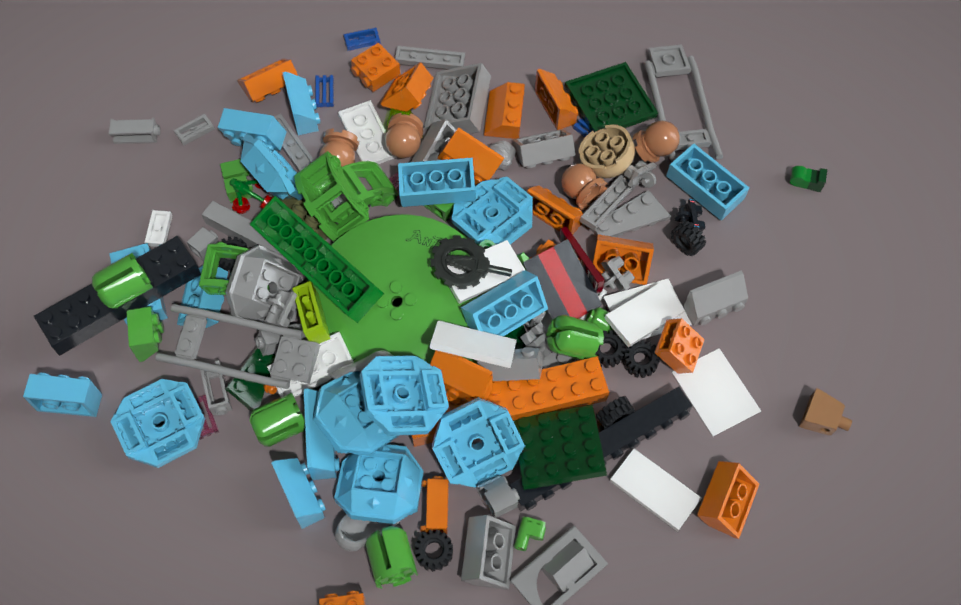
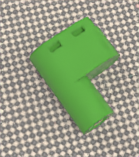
M522 517L514 548L526 551L529 538L543 541L546 522Z

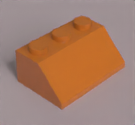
M283 58L237 81L248 99L257 103L264 100L265 95L270 93L271 95L277 94L281 91L280 88L286 86L283 72H289L297 76L298 74L291 59Z
M419 62L395 78L380 104L383 107L406 112L412 108H418L422 104L421 100L426 96V91L431 87L432 75Z
M538 69L535 93L556 130L574 125L577 120L578 110L576 106L572 105L569 94L565 93L561 80H558L553 73Z
M507 82L490 91L484 136L519 138L525 84Z
M459 127L446 142L437 157L439 160L473 158L475 185L482 181L490 180L504 160L503 156Z
M539 185L527 190V193L533 197L534 216L559 232L561 228L566 226L572 235L581 226L580 218L584 213L579 208L571 206L563 198H558L550 190Z
M598 234L593 264L599 273L602 274L605 269L600 263L604 260L620 256L624 265L618 269L619 272L622 274L629 270L635 277L631 283L647 285L654 246L653 243Z
M435 350L430 365L441 369L445 391L451 398L461 399L465 403L477 397L487 400L493 387L492 371L461 356Z
M718 461L697 516L708 526L739 539L759 483L739 463Z

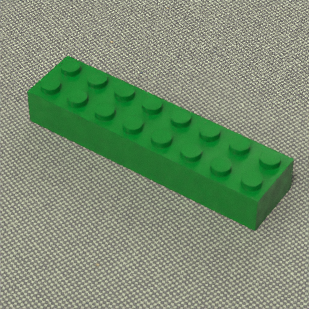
M276 196L250 223L259 234L355 322L358 323L384 294Z

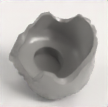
M504 140L492 143L489 148L504 157L498 169L507 170L512 164L516 153L515 148Z

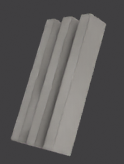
M203 114L175 129L174 133L182 145L185 146L215 128L208 117Z

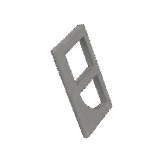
M572 526L510 579L511 584L515 586L530 605H543L537 591L539 572L543 565L549 563L572 540L585 547L596 566L576 584L571 580L566 585L568 591L552 605H563L608 565L577 527Z

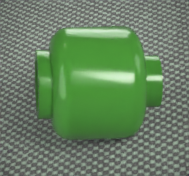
M600 307L589 311L585 319L586 321L596 323L603 331L610 332V330H613L604 318L610 312Z

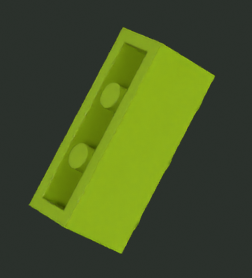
M309 281L293 287V292L297 294L295 300L303 332L308 341L320 344L330 340L320 297L312 282Z

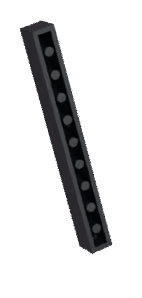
M679 386L599 432L605 465L607 464L606 461L611 458L613 460L618 459L624 454L623 451L628 448L630 450L635 449L641 444L640 441L645 438L647 440L652 439L657 435V431L662 428L667 430L674 424V421L678 419L682 421L690 415L689 412L693 405ZM522 478L509 484V487L511 489L515 488L520 499L518 500L517 507L521 512L525 509L527 511L537 506L538 501L550 499L555 495V491L560 488L565 490L573 483L567 482L524 490Z

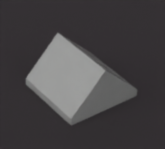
M572 540L549 563L543 565L541 570L558 590L564 594L568 591L566 585L571 580L576 584L595 567V564L585 547Z

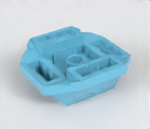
M246 134L242 138L244 144L241 163L269 194L282 200L284 198H296L300 201L303 198V194L298 193L294 180V175L297 172L276 150L271 151L263 141L258 138L254 139L251 135Z
M508 177L480 182L475 186L476 201L454 203L452 223L469 238L474 239L476 244L488 239L496 245L508 240L511 245L532 228L533 197Z
M376 356L359 375L365 412L387 436L428 434L449 408L441 369L435 366L432 367L417 356Z
M355 371L334 379L320 388L313 420L338 453L349 452L369 456L399 435L387 436L366 414L359 376L361 372Z
M161 379L124 397L110 422L129 459L160 468L197 448L205 417L187 383ZM165 421L162 427H157L160 422Z
M478 397L443 414L439 419L432 442V449L450 484H461L469 487H476L485 481L512 470L525 447L507 408ZM474 439H480L477 444H472Z
M386 444L369 456L351 453L342 461L334 499L351 519L394 524L408 515L418 512L424 471L406 446Z

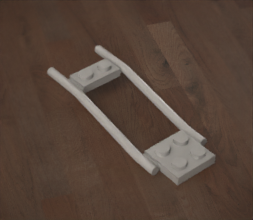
M682 45L649 48L648 55L650 61H645L644 65L649 78L655 107L658 111L659 121H666L656 77L689 74L692 71L706 129L679 132L680 141L676 150L688 149L693 143L699 148L712 145L716 158L722 159L723 153L713 128L694 57L689 56L687 58ZM675 151L669 155L671 163L677 159Z
M176 304L171 306L172 312L187 314L188 316H186L177 344L176 356L157 353L156 361L191 367L284 389H289L290 380L310 384L320 344L302 340L304 337L303 331ZM206 319L283 335L281 336L271 370V378L194 360L197 357L206 328Z

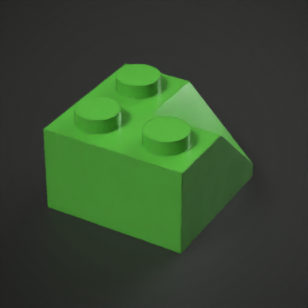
M151 307L127 310L129 347L139 362L145 361L158 351V344L162 341L161 333H164L163 322L159 321L158 314L154 313Z

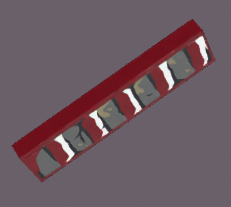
M568 227L561 228L560 242L569 240L597 294L602 292L604 278Z

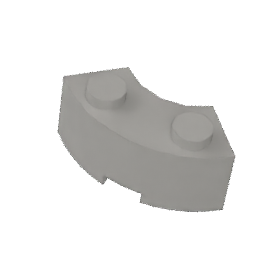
M498 475L476 486V490L484 505L489 508L494 518L517 508L518 500L520 499L515 488L511 489L505 476L501 477Z

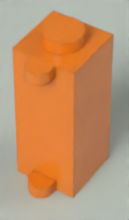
M434 476L432 479H428V481H422V486L427 487L426 526H420V531L429 533V530H433V532L440 530V533L448 534L449 481L442 476Z

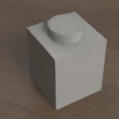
M202 227L187 241L190 250L204 261L208 244L218 243V236L212 230L208 231Z

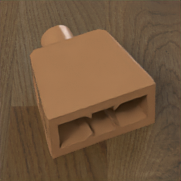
M816 388L810 396L799 427L832 435L838 427L848 431L852 420L842 416L845 409L843 403Z

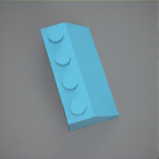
M524 270L461 307V310L469 328L505 336L548 310V306L538 276Z
M304 389L307 469L312 480L337 478V471H340V460L336 458V449L313 420L319 391Z

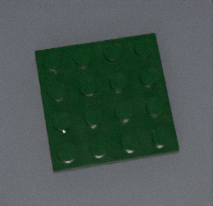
M626 62L565 82L564 87L590 130L594 131V133L605 128V125H619L623 128H628L657 118L658 111Z
M593 405L536 414L514 420V424L525 445L522 453L519 455L524 490L607 476Z

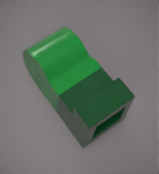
M794 166L791 169L790 184L821 192L826 183L828 169L820 168L818 171L807 169L803 166Z

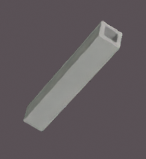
M212 201L202 213L205 224L231 236L233 239L234 237H238V240L241 238L250 248L261 245L282 255L250 225L251 220Z

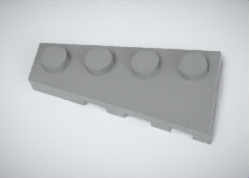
M648 190L613 211L595 231L592 229L591 231L596 237L598 234L618 237L628 231L634 232L641 227L655 225L656 222L668 221L671 215Z

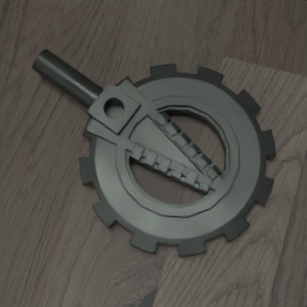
M454 235L452 239L444 238L439 241L440 245L438 247L435 246L432 250L434 257L430 259V265L435 269L433 274L438 280L441 278L445 282L444 285L450 288L456 286L463 290L467 289V286L470 285L475 287L480 284L479 280L481 277L485 278L488 272L508 277L512 275V269L490 265V260L484 255L485 249L481 245L475 244V240L469 237L464 239L461 238V235ZM455 250H462L467 252L469 256H451L448 254ZM449 264L451 267L454 266V268L466 271L467 273L456 274L448 269L447 265Z

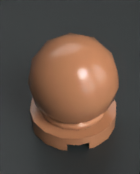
M398 113L393 115L389 121L388 132L385 137L386 148L393 156L408 158L414 156L420 148L424 131L423 122L414 114L410 113L409 116Z
M661 120L652 123L646 131L640 130L635 133L633 140H636L638 144L635 149L644 162L656 163L659 161L660 156L670 155L677 149L680 135L677 127L671 122Z
M328 129L324 133L323 142L325 144L320 150V156L328 151L333 156L335 155L339 158L341 167L355 163L354 151L358 149L360 141H357L358 137L349 131L342 130V133L334 132V129Z
M577 163L571 165L564 171L561 178L562 189L567 196L577 199L576 204L581 210L589 209V204L597 200L607 190L605 187L607 182L603 178H597L593 169L585 164Z

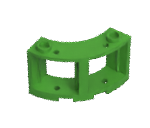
M327 151L294 175L297 191L299 194H303L306 200L303 203L311 217L315 215L321 224L319 228L333 242L349 230L369 220V207L364 201L360 200L349 185L342 171L341 161L337 156H333ZM331 172L337 184L317 198L313 184ZM341 194H344L357 211L339 224L331 221L323 207Z
M361 161L341 167L346 180L361 201H364L367 205L370 204L371 207L388 206L400 195L376 162ZM332 173L327 174L313 185L317 198L337 184ZM358 177L366 178L373 190L367 191ZM346 201L338 208H335L332 202L323 207L331 221L336 223L342 222L357 211L349 201Z
M222 242L208 244L199 286L208 295L226 296L225 292L229 280L215 279L220 258L236 259L239 254L250 249L227 245Z

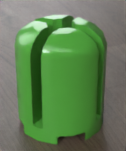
M133 253L99 270L92 277V286L98 292L97 295L107 307L118 308L153 288L148 276L140 264L137 263Z
M560 315L550 322L546 337H548L546 339L547 346L552 352L580 360L597 357L595 353L599 345H603L604 340L603 330L596 323L567 315Z
M292 393L258 407L250 413L249 421L259 443L265 447H270L305 431V420Z
M385 527L382 528V536L380 531L377 530L366 539L365 545L377 588L382 589L381 584H393L396 587L411 581L410 576L413 574L418 575L407 534L402 528Z

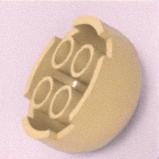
M605 125V128L595 133L592 131L583 139L579 147V154L582 164L592 168L598 178H613L622 174L631 165L635 155V146L625 128L619 125Z

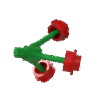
M235 178L230 180V185L233 186L237 194V198L233 201L232 209L239 214H244L250 209L248 200L241 195L249 194L261 201L262 203L259 207L262 209L265 208L274 196L266 195L265 198H262L249 190L248 185L253 184L258 189L264 190L255 178L252 181H241Z

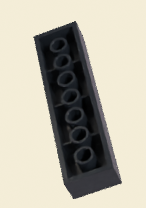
M175 236L136 258L137 263L145 271L153 288L118 308L107 307L97 295L98 292L94 290L91 283L34 315L35 320L55 352L59 356L127 318V310L144 308L200 276L201 273L197 264L179 237Z

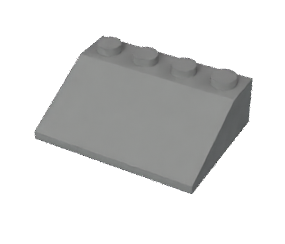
M482 63L438 71L436 73L424 125L426 130H429L432 123L446 119L456 130L459 127L468 134L480 132L491 78L490 73Z

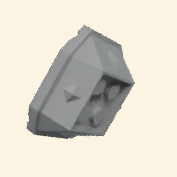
M261 245L255 246L239 254L236 258L225 292L231 308V315L266 323L265 319L271 308L267 303L268 298L275 299L279 290L293 292V287L305 282L297 268L284 256ZM298 308L289 312L288 317L291 322L295 320Z

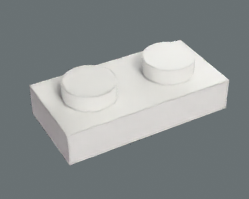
M152 210L145 244L148 243L149 246L158 247L167 241L173 216L171 212Z

